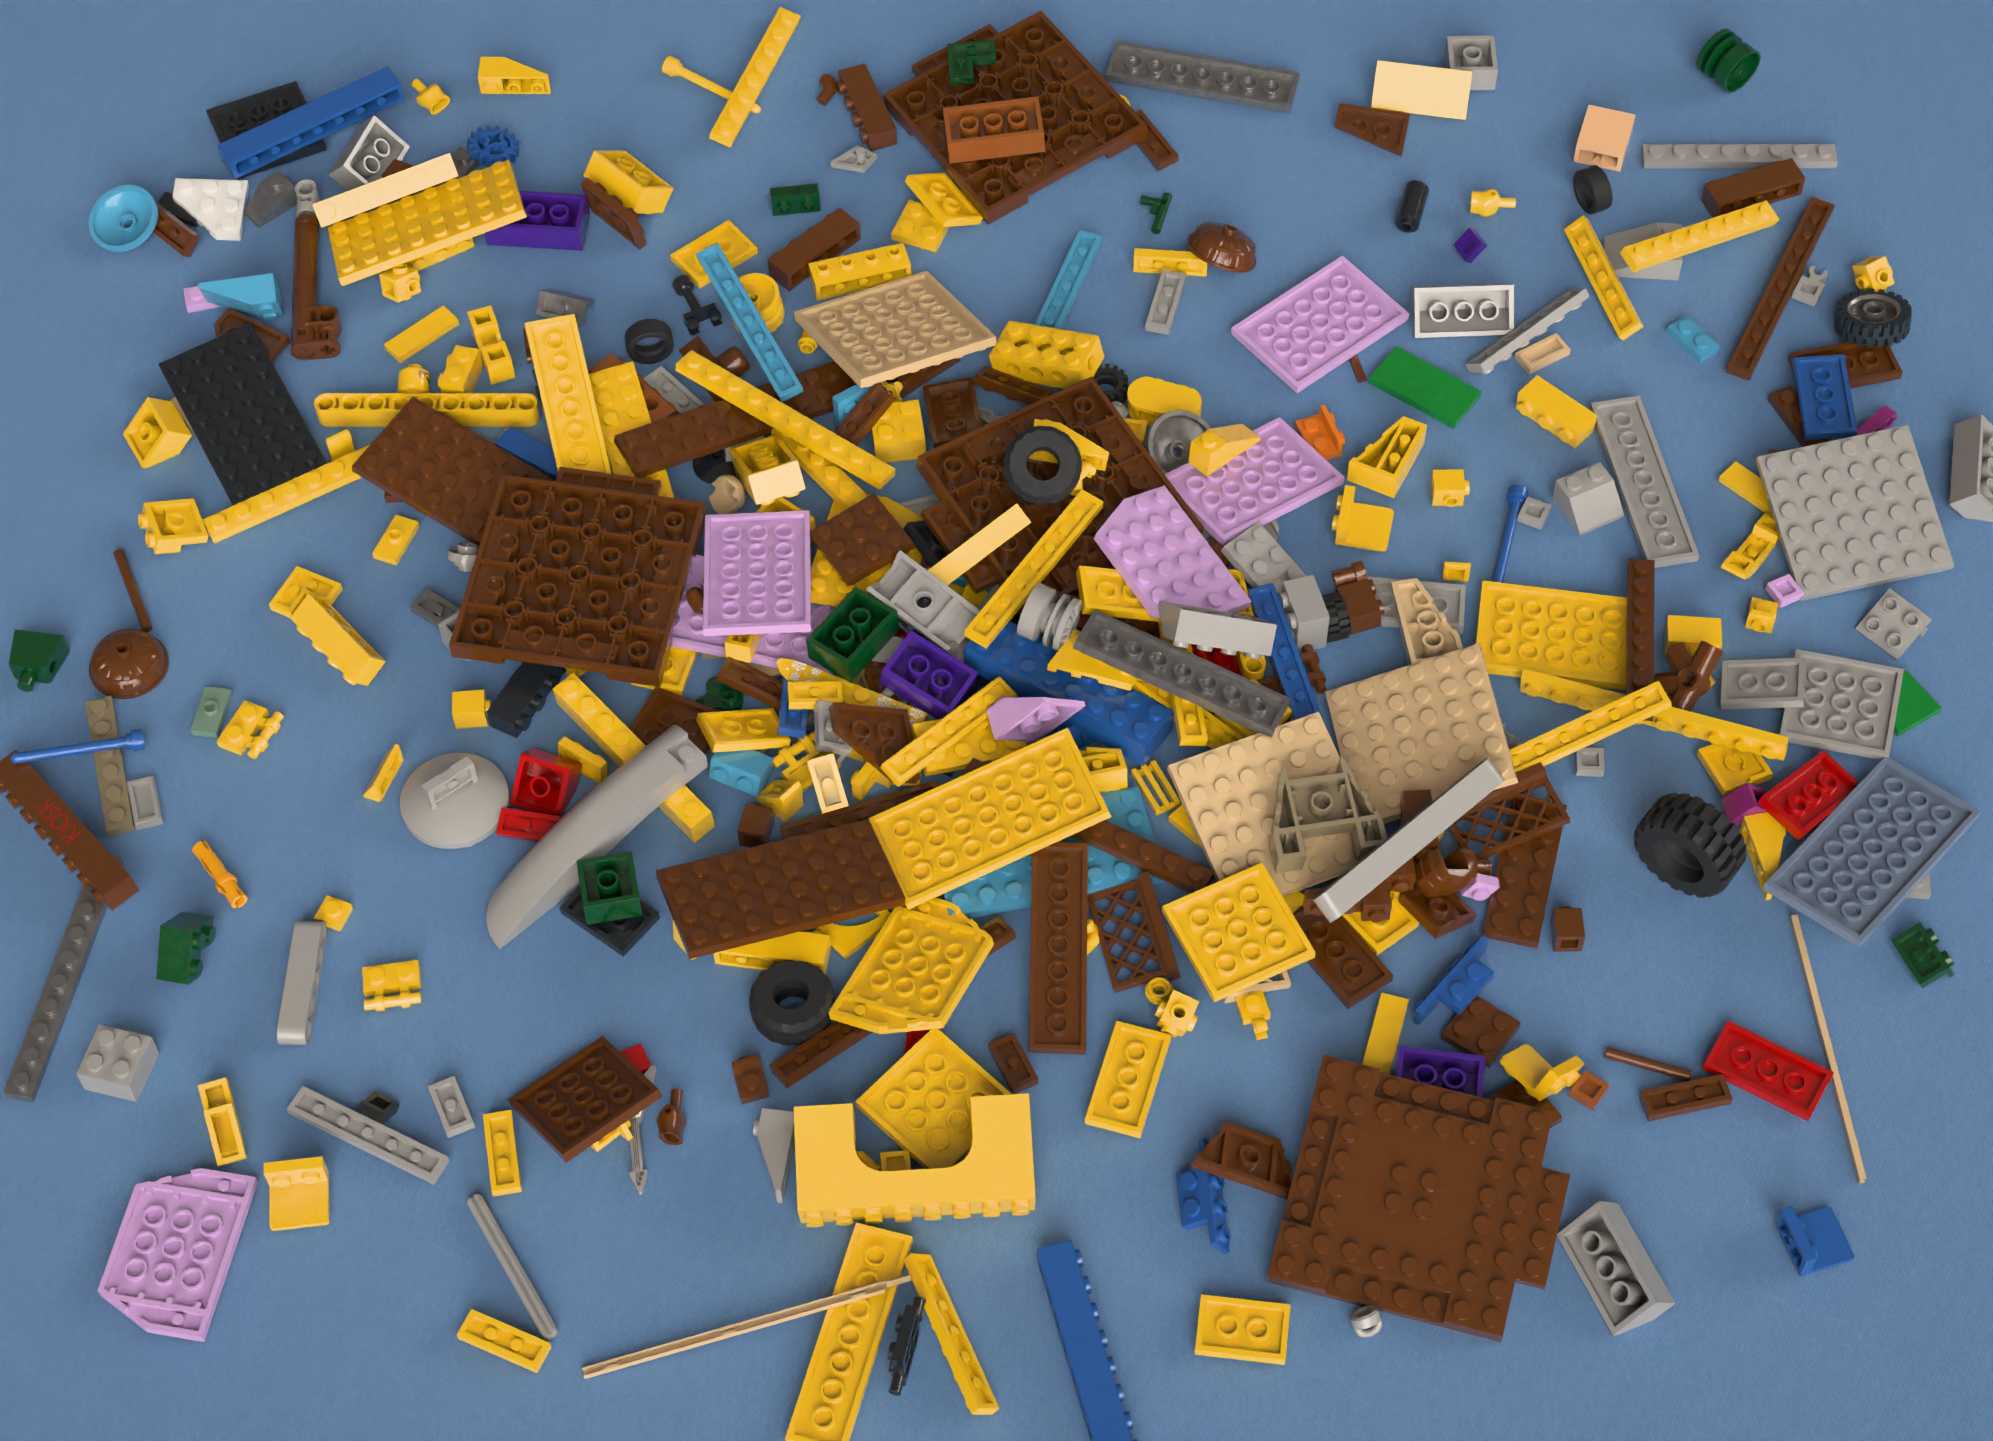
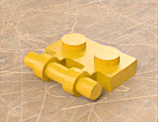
M244 700L218 738V746L241 756L247 748H250L247 755L256 759L260 752H264L268 747V740L272 734H276L280 729V722L284 716L280 712L275 711L271 718H267L269 713L266 708ZM259 729H261L262 731L259 736H255Z
M815 731L809 735L805 734L804 739L798 738L797 743L789 748H782L778 751V755L773 757V766L775 768L782 764L788 766V768L781 772L784 780H798L802 785V792L814 785L807 760L831 754L815 750ZM802 751L807 752L808 755L798 761L794 758ZM836 763L837 768H841V764Z
M418 960L362 967L365 997L374 996L371 999H364L365 1011L376 1009L377 1012L386 1011L388 1007L401 1006L402 1008L411 1007V1004L422 1003L421 992L410 993V991L421 989L420 964ZM398 992H400V995H393V996H386V997H385V994H391V993H398Z

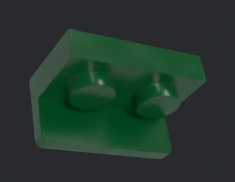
M818 183L770 188L773 216L821 211Z
M1919 922L1891 939L1922 988L1945 974H1948L1949 977L1955 975L1950 968L1954 965V962L1946 950L1940 953L1935 944L1940 941L1931 927L1925 930Z

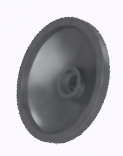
M1176 410L1165 413L1150 427L1146 439V450L1162 472L1167 474L1189 463L1191 441L1211 428L1201 417L1188 411ZM1173 449L1177 451L1178 456L1173 454Z

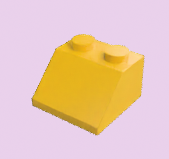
M147 397L123 433L142 468H149L180 454L192 436L173 402Z

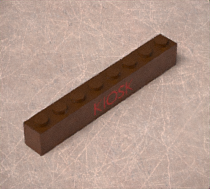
M14 750L0 761V793L2 794L6 791L8 795L5 797L14 809L18 807L22 809L19 812L28 825L31 823L36 825L33 829L43 841L48 838L50 841L47 843L49 848L57 857L61 854L64 856L62 862L71 873L75 870L79 873L76 877L84 888L91 887L93 890L90 893L100 905L106 903L113 911L139 891L135 882L28 762L18 764L11 762V755L18 753L17 750Z

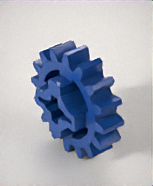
M486 125L485 130L478 127L477 132L472 131L471 137H468L467 153L472 155V161L479 160V166L487 164V167H490L496 162L506 160L515 163L516 157H519V140L515 139L514 133L508 134L507 128L502 131L499 130L497 125L495 129H491L489 125Z

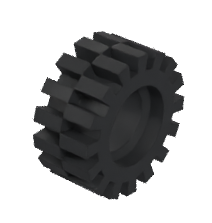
M1100 364L1093 379L1098 385L1108 384L1115 387L1113 390L1103 391L1110 402L1119 401L1125 404L1128 391L1127 374L1124 375V370L1122 369L1118 371V366L1114 365L1113 368H1110V364H1105V368H1102Z
M1339 592L1322 595L1330 616L1327 643L1349 638L1350 620L1347 616L1348 610L1345 608L1346 604L1343 601L1342 595Z

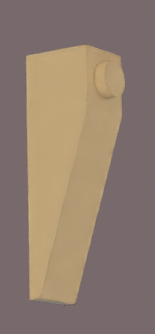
M1418 578L1391 582L1407 666L1463 648L1460 635L1449 625L1444 613L1437 609L1433 603V598Z

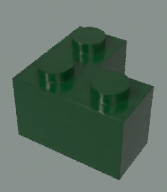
M181 912L160 925L156 979L189 985L200 977L203 970V961L200 960L201 950L209 946L214 941L216 935V928L213 926L214 917Z

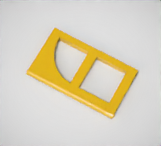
M888 910L875 912L879 917L861 925L841 926L832 923L813 929L825 935H830L831 946L844 959H847L877 936L891 913Z

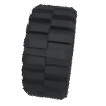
M1671 793L1658 798L1634 831L1635 849L1639 852L1641 861L1647 864V869L1651 873L1654 872L1663 883L1666 882L1671 885V888L1676 891L1681 890L1689 896L1695 894L1697 897L1703 898L1723 892L1746 860V845L1744 844L1743 835L1738 833L1736 824L1734 822L1731 823L1728 816L1724 812L1718 811L1715 805L1706 803L1697 796L1690 797L1687 793Z

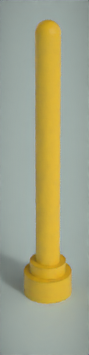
M668 56L662 65V72L671 77L681 76L729 100L732 91L684 68L680 60L673 56ZM754 103L751 112L757 114L761 111V107Z

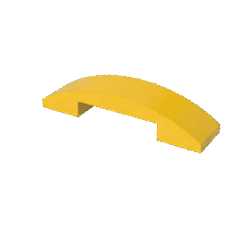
M1766 512L1754 525L1749 537L1736 552L1732 551L1722 563V569L1744 580L1751 577L1758 570L1780 540L1772 515Z

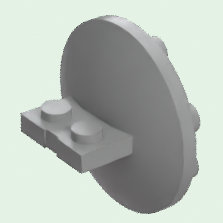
M468 753L445 754L425 762L409 776L400 796V810L408 830L423 843L443 849L471 847L486 839L497 830L501 808H509L510 803L508 785L502 772L489 760Z

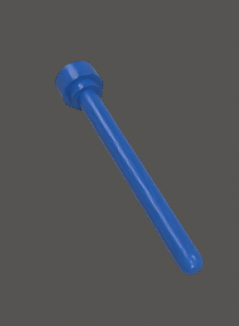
M1512 485L1508 489L1507 501L1510 508L1492 582L1503 583L1518 514L1529 495L1528 489L1521 485Z
M142 729L130 730V733L125 734V737L18 752L12 754L10 759L12 763L18 764L125 747L128 750L141 751L145 750Z

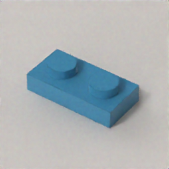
M1687 315L1667 327L1666 333L1699 364L1719 352L1720 346Z

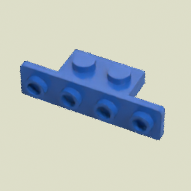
M1483 935L1478 941L1473 940L1465 951L1466 955L1461 960L1456 959L1451 964L1448 975L1444 979L1440 977L1434 983L1427 998L1423 996L1419 999L1414 1007V1011H1416L1414 1023L1420 1025L1439 1002H1442L1460 1015L1494 978L1495 972L1478 960L1486 951L1488 937Z
M1205 1138L1198 1140L1200 1152L1209 1143ZM1196 1168L1176 1173L1182 1227L1188 1231L1208 1224L1211 1245L1223 1254L1229 1253L1231 1234L1226 1223L1228 1209L1223 1199L1222 1188H1224V1179Z

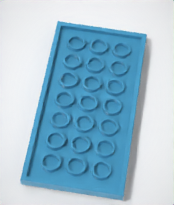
M1138 786L1100 793L1111 815L1106 821L1155 843ZM1069 836L1058 841L1084 843L1072 836ZM1088 844L1087 895L1139 879L1138 874L1146 872ZM1032 854L942 894L943 900L959 906L961 912L967 918L1031 907ZM1150 874L1152 884L1165 882V880ZM947 908L949 916L954 914L953 910Z

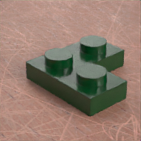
M995 40L947 44L950 85L974 84L973 66L996 64Z

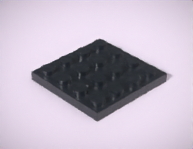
M294 81L207 109L206 112L221 144L307 103L297 82ZM322 138L236 180L326 151L325 142Z

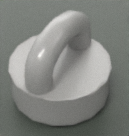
M1373 1305L1358 1308L1350 1315L1353 1329L1359 1337L1367 1338L1374 1336L1382 1328V1320L1378 1308Z

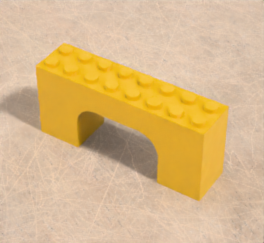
M1029 1093L970 1097L972 1146L970 1152L957 1165L933 1169L877 1171L867 1167L857 1156L853 1103L794 1107L797 1209L801 1224L806 1223L807 1227H822L824 1222H836L838 1226L852 1225L853 1221L865 1220L866 1224H879L883 1222V1219L894 1218L895 1222H910L912 1217H924V1220L935 1221L942 1219L941 1216L953 1215L954 1219H967L971 1217V1214L983 1213V1217L1000 1216V1212H1012V1215L1015 1216L1030 1214V1210H1035L1036 1197Z

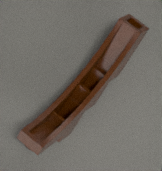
M1431 790L1403 791L1400 805V827L1432 802ZM1438 836L1344 914L1360 912L1361 921L1381 922L1383 920H1390L1392 908L1390 891L1404 892L1413 890L1416 876L1414 861H1417L1428 850L1439 849ZM1327 887L1305 890L1303 900L1304 915H1323L1313 899Z

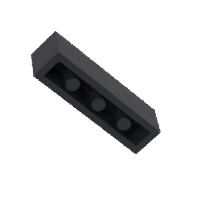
M522 662L487 710L490 727L518 738L522 731L528 729L531 718L536 711H540L543 708L546 697L551 691L553 692V688L559 684L561 676L567 670L564 667Z

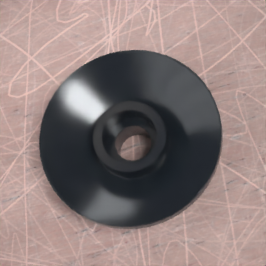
M723 450L693 460L694 473L700 480L712 484L723 474L737 477L732 461H725Z

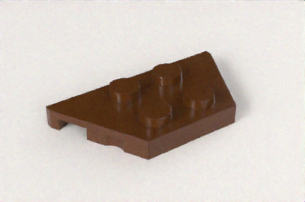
M1226 1122L1191 1163L1193 1168L1288 1199L1292 1183L1289 1175L1292 1171L1284 1157V1149L1279 1139Z

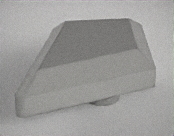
M857 145L832 160L830 167L865 173L877 160L878 154Z

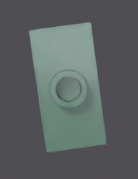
M205 686L191 727L192 735L219 738L233 695L231 689Z

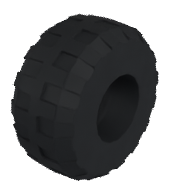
M1034 426L1022 431L1011 441L1005 452L1003 470L1006 482L1015 495L1028 503L1048 505L1061 501L1074 490L1080 479L1082 461L1077 445L1064 431L1062 432L1051 426ZM1037 451L1051 453L1058 462L1057 474L1045 481L1035 479L1027 470L1026 464L1029 456Z
M787 960L771 965L758 975L751 987L749 1004L753 1023H755L757 1030L774 1043L791 1046L801 1045L831 1024L828 1012L834 1004V993L828 977L818 967L804 961ZM795 996L806 1000L802 1006L795 1009H785L778 1005L787 997Z

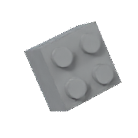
M1447 36L1444 56L1445 67L1448 69L1473 71L1470 90H1495L1498 65L1494 36Z
M1314 575L1283 581L1282 593H1279V599L1298 652L1302 653V647L1305 645H1312L1313 650L1326 647L1330 616Z
M98 1025L76 1074L84 1090L138 1102L159 1055V1051L153 1038L150 1036Z

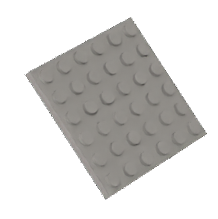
M1908 425L1762 455L1756 458V464L1791 576L1804 592L1799 602L1953 569L1954 562Z

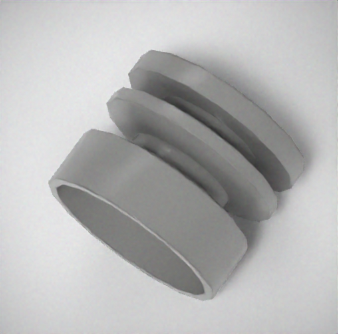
M1038 583L1033 588L1024 605L1017 626V634L1034 642L1043 632V646L1049 647L1053 642L1052 648L1058 652L1064 642L1070 639L1071 634L1077 628L1082 601L1074 598L1070 602V596L1063 594L1058 602L1055 603L1056 589Z

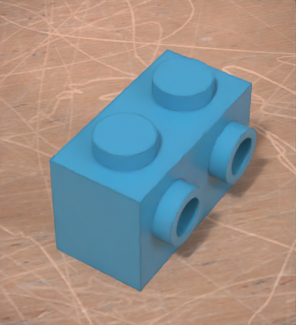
M754 750L715 752L710 762L709 778L758 797L771 779L774 758Z

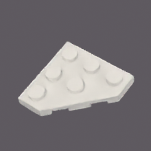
M175 178L173 200L197 220V224L201 227L204 226L210 231V235L216 240L241 241L245 217L244 211L249 191L248 180Z

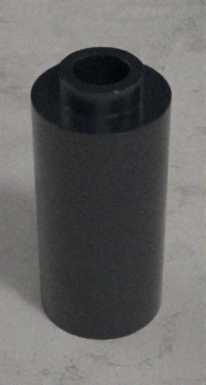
M1413 180L1409 181L1405 186L1395 220L1397 228L1403 232L1411 233L1419 228L1429 194V188L1425 183Z

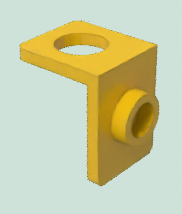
M348 429L325 440L331 461L355 451Z

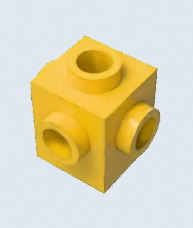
M1871 256L1852 265L1856 278L1855 283L1859 290L1864 289L1868 292L1869 289H1875V292H1878L1879 289H1883L1886 292L1887 287L1895 284L1892 277L1893 272L1886 256Z
M403 263L379 274L382 295L399 303L409 300L412 296L421 292L418 270Z
M1173 989L1166 1001L1161 1000L1155 1012V1016L1159 1017L1156 1026L1161 1028L1162 1033L1170 1034L1174 1038L1177 1035L1182 1037L1186 1031L1191 1032L1198 1019V1016L1194 1015L1199 1001Z

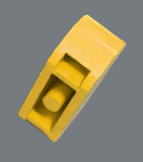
M1148 376L1136 379L1128 388L1127 409L1130 419L1148 421V426H1152L1160 416L1176 410L1188 411L1201 417V396L1193 388Z

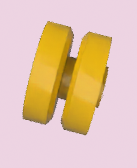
M750 273L739 277L740 282L770 333L776 331L783 323L785 316L784 305L777 283L773 278L761 273ZM731 317L733 326H734V327L736 328V330L740 333L739 329L737 328L736 324L734 323V321H733V319H732V317Z

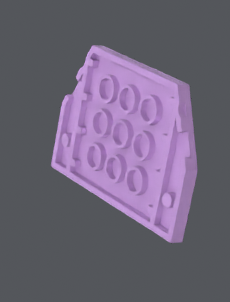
M1165 485L1124 499L1094 537L1095 542L1151 618L1160 619L1159 601L1232 613L1249 608L1252 602Z
M197 1168L190 1170L191 1173L174 1178L170 1175L160 1178L155 1182L147 1181L135 1184L97 1291L101 1297L148 1333L205 1342L258 1181L253 1176Z

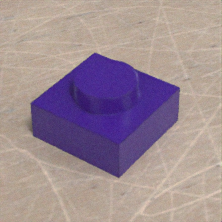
M1471 227L1453 244L1464 260L1472 263L1488 246L1477 231Z

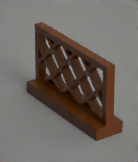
M1541 762L1516 772L1518 783L1493 790L1449 826L1460 848L1468 847L1471 840L1485 844L1483 850L1476 853L1475 856L1476 859H1487L1570 823V818L1546 776V770ZM1545 786L1548 792L1545 800L1531 797L1534 789ZM1513 798L1523 800L1520 811L1506 808L1507 802ZM1528 802L1542 806L1538 817L1524 813ZM1546 808L1558 811L1561 816L1553 821L1543 819ZM1488 809L1498 811L1495 821L1482 819L1483 811ZM1503 813L1517 817L1513 828L1499 824ZM1521 819L1535 822L1534 828L1530 831L1525 832L1517 829ZM1462 820L1473 822L1469 833L1458 830L1455 823ZM1478 824L1491 828L1488 838L1474 835ZM1496 829L1510 833L1508 840L1502 843L1492 840Z
M1149 871L1138 874L1139 879L1087 895L1094 924L1098 928L1099 941L1115 993L1146 984L1157 977H1169L1170 981L1181 978ZM1137 889L1138 896L1133 904L1121 899L1125 892ZM1102 899L1112 901L1106 912L1097 909L1094 902ZM1118 904L1129 909L1123 920L1111 915ZM1134 912L1145 916V920L1140 928L1128 923ZM1108 920L1119 925L1113 936L1102 930ZM1124 928L1136 932L1130 943L1119 939ZM1141 935L1152 939V943L1147 951L1135 946ZM1115 943L1126 948L1120 959L1109 954ZM1132 951L1143 956L1137 967L1125 962ZM1148 959L1159 963L1161 970L1151 973L1142 969ZM1122 967L1133 972L1130 979L1118 983L1116 976Z

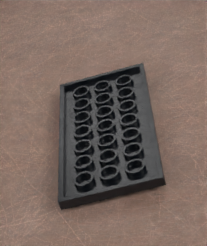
M250 323L158 364L232 506L327 464Z

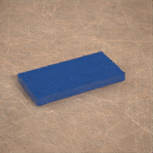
M1845 356L1793 357L1792 365L1804 440L1857 436Z

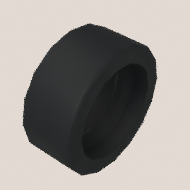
M1592 165L1578 170L1574 174V192L1582 209L1588 214H1595L1609 209L1612 205L1613 196L1611 185L1605 172L1599 166Z
M657 319L637 321L625 332L624 339L628 356L637 363H658L668 358L673 352L672 332L670 327L663 321ZM646 338L662 339L658 343L650 346H641L637 344L639 341Z

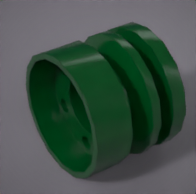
M1726 28L1715 33L1705 43L1697 57L1696 66L1708 78L1714 79V82L1724 91L1732 93L1742 88L1751 79L1760 64L1761 56L1756 49L1748 43H1743L1742 38Z

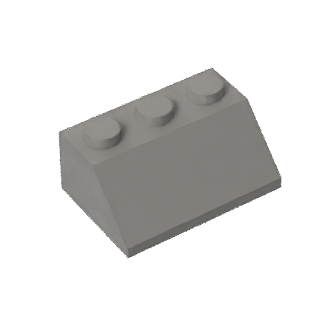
M374 115L359 124L328 175L347 191L382 179V173L394 159L402 161L410 146Z

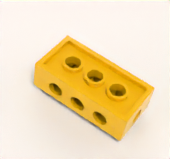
M1009 320L996 345L990 352L989 359L993 369L1034 384L1065 389L1091 376L1094 377L1104 359V353L1099 336Z

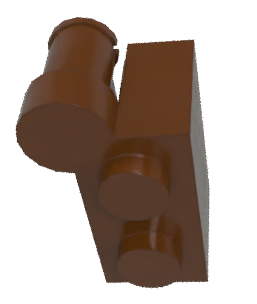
M1362 560L1351 563L1349 567L1331 571L1334 592H1339L1342 595L1343 601L1346 604L1345 608L1348 610L1347 616L1350 620L1351 635L1382 626L1381 615L1385 614L1382 601L1375 598L1376 589L1372 579H1367Z

